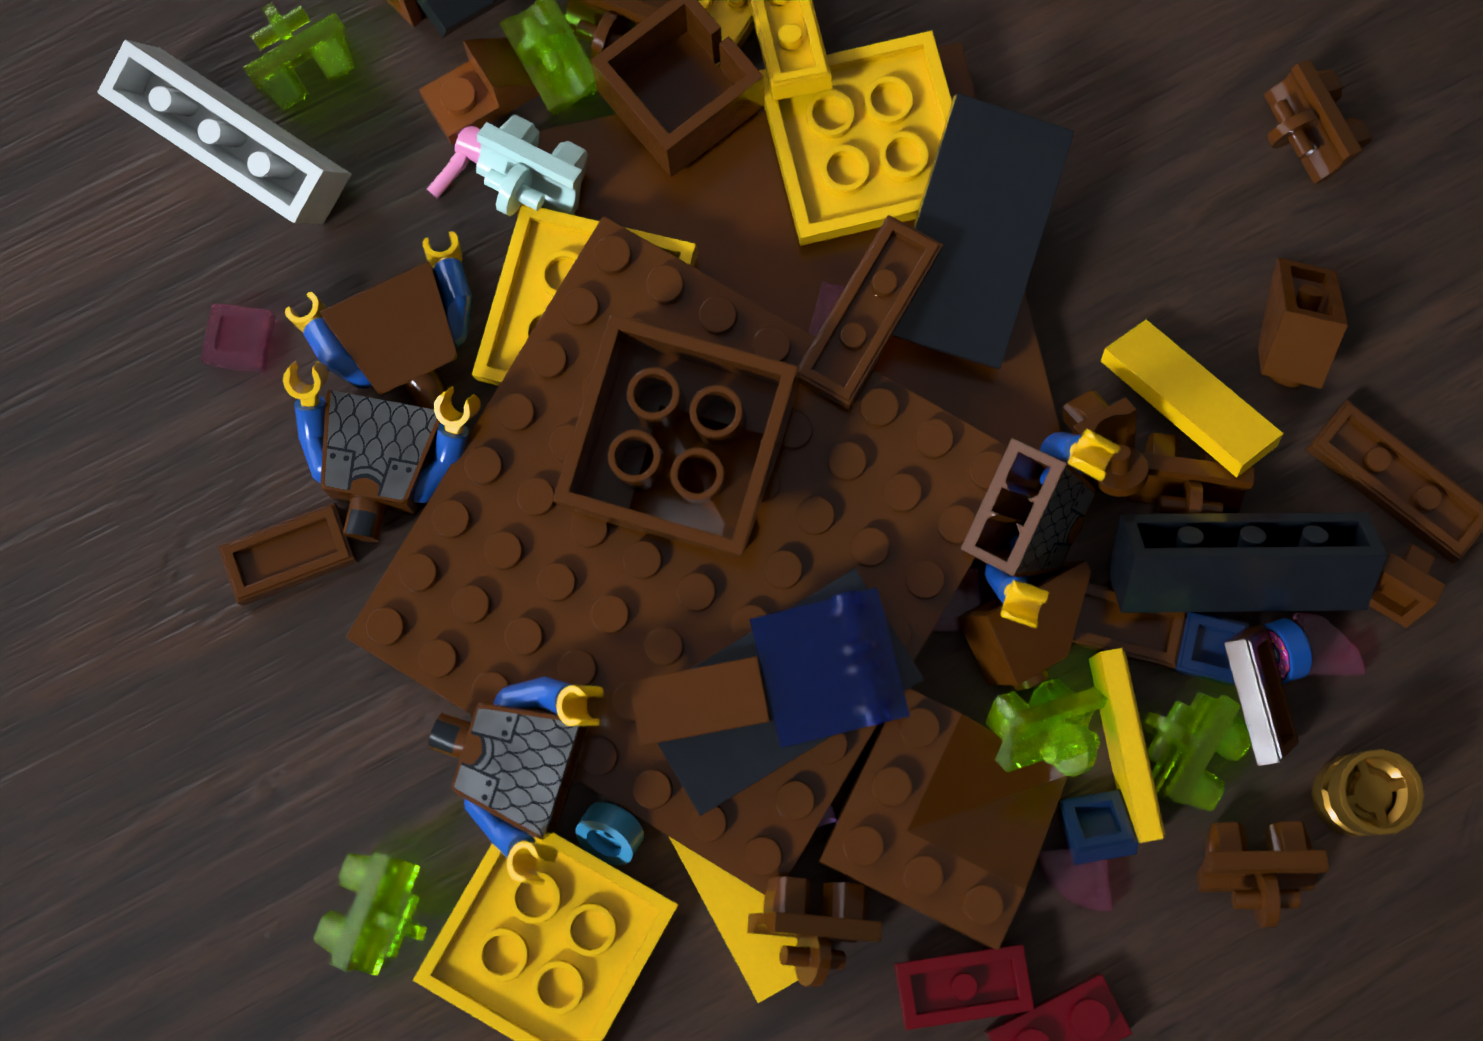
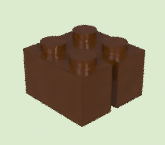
M669 0L590 60L597 91L671 178L764 107V76L729 36L722 41L720 25L698 0ZM719 62L721 63V69L717 66Z

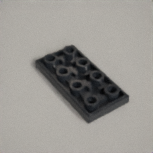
M959 93L953 97L913 226L914 229L942 243V252L892 337L989 368L1001 369L1075 131Z
M855 568L691 668L759 657L771 722L657 744L697 812L702 816L924 681V678Z

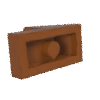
M522 37L468 39L464 41L469 61L419 89L423 101L452 146L456 144L462 129L469 126H476L481 129L486 122L491 124L552 88L551 82Z

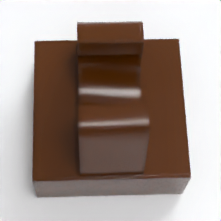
M1413 543L1408 546L1403 559L1389 552L1369 606L1403 627L1408 628L1438 603L1445 588V584L1429 575L1435 557Z

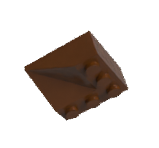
M610 314L552 501L569 512L628 529L742 557L782 445L800 385L798 366Z
M909 689L894 698L817 862L986 947L999 950L1027 888L1069 774L964 714L913 689Z

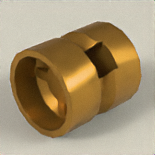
M1383 749L1339 756L1327 762L1315 776L1311 791L1313 806L1321 821L1334 832L1350 837L1394 834L1412 825L1420 814L1424 799L1422 780L1414 766L1400 754Z

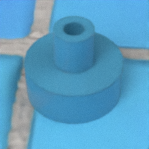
M597 802L590 805L575 830L578 842L587 852L611 865H625L629 863L644 839L643 829L635 815L615 803Z

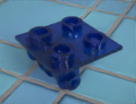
M878 588L861 592L857 590L844 592L832 596V599L750 619L781 748L910 716Z

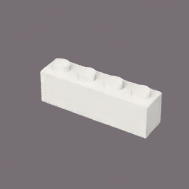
M124 40L97 92L293 223L323 225L351 176V173L158 47Z

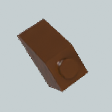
M1278 257L1273 271L1258 343L1262 375L1269 376L1273 381L1288 387H1299L1303 384L1322 389L1348 326L1337 271Z
M1087 560L1064 562L1058 571L1036 574L1027 581L1028 585L1049 592L1047 602L1041 605L1036 628L1002 617L1003 603L997 595L957 617L987 684L1013 685L1015 690L1028 689L1040 684L1050 676L1047 668L1068 657L1091 575V569Z

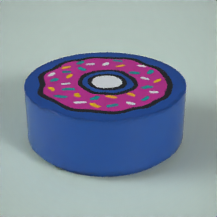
M1280 618L1265 623L1270 633L1283 684L1306 677L1312 666V650L1304 631L1288 618Z

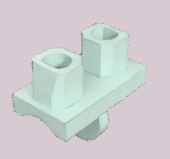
M513 115L500 128L488 122L485 123L477 133V142L480 143L481 150L476 165V173L485 177V185L499 191L496 209L511 216L515 214L521 204H524L536 211H539L543 206L549 210L573 215L579 206L581 182L587 169V151L569 141L560 142L552 154L537 147L539 145V131L533 123L517 115Z

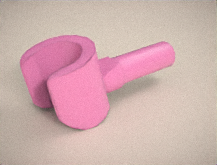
M469 126L462 129L455 144V154L451 157V161L427 188L437 199L461 171H464L470 160L475 163L478 162L481 146L477 142V133L481 130L480 128Z

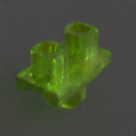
M536 0L527 10L508 17L499 23L545 105L554 116L567 107H575L595 94L597 87L590 58L556 0Z
M270 2L261 8L270 24L250 36L260 51L279 39L282 44L243 67L257 90L263 88L266 94L285 111L309 95L293 68L313 57L328 82H331L353 70L355 63L344 40V37H346L345 27L336 12L331 13L293 36L291 32L310 21L302 6H298L281 17L275 6Z
M1058 678L1042 682L1034 690L1029 704L1014 691L999 695L994 700L986 719V725L1003 741L995 761L1007 773L1043 760L1048 764H1053L1058 771L1066 776L1074 777L1090 771L1095 765L1100 739L1094 731L1089 730V723L1094 712L1103 708L1108 698L1096 687L1073 693Z
M1197 693L1190 707L1176 700L1166 718L1152 712L1146 714L1141 725L1155 736L1147 753L1149 759L1157 762L1152 771L1158 799L1187 804L1206 811L1215 809L1225 791V782L1205 768L1215 751L1228 760L1238 761L1246 754L1251 745L1247 725L1236 715L1241 707L1239 703L1227 695H1220L1218 699L1203 693Z
M374 852L372 856L354 853L346 856L338 876L340 880L339 885L356 892V898L349 915L329 910L321 918L314 936V941L332 954L329 964L344 971L351 972V970H357L371 975H378L385 956L397 957L405 936L418 940L424 939L428 926L412 919L420 896L412 893L411 890L420 870V865L378 852Z

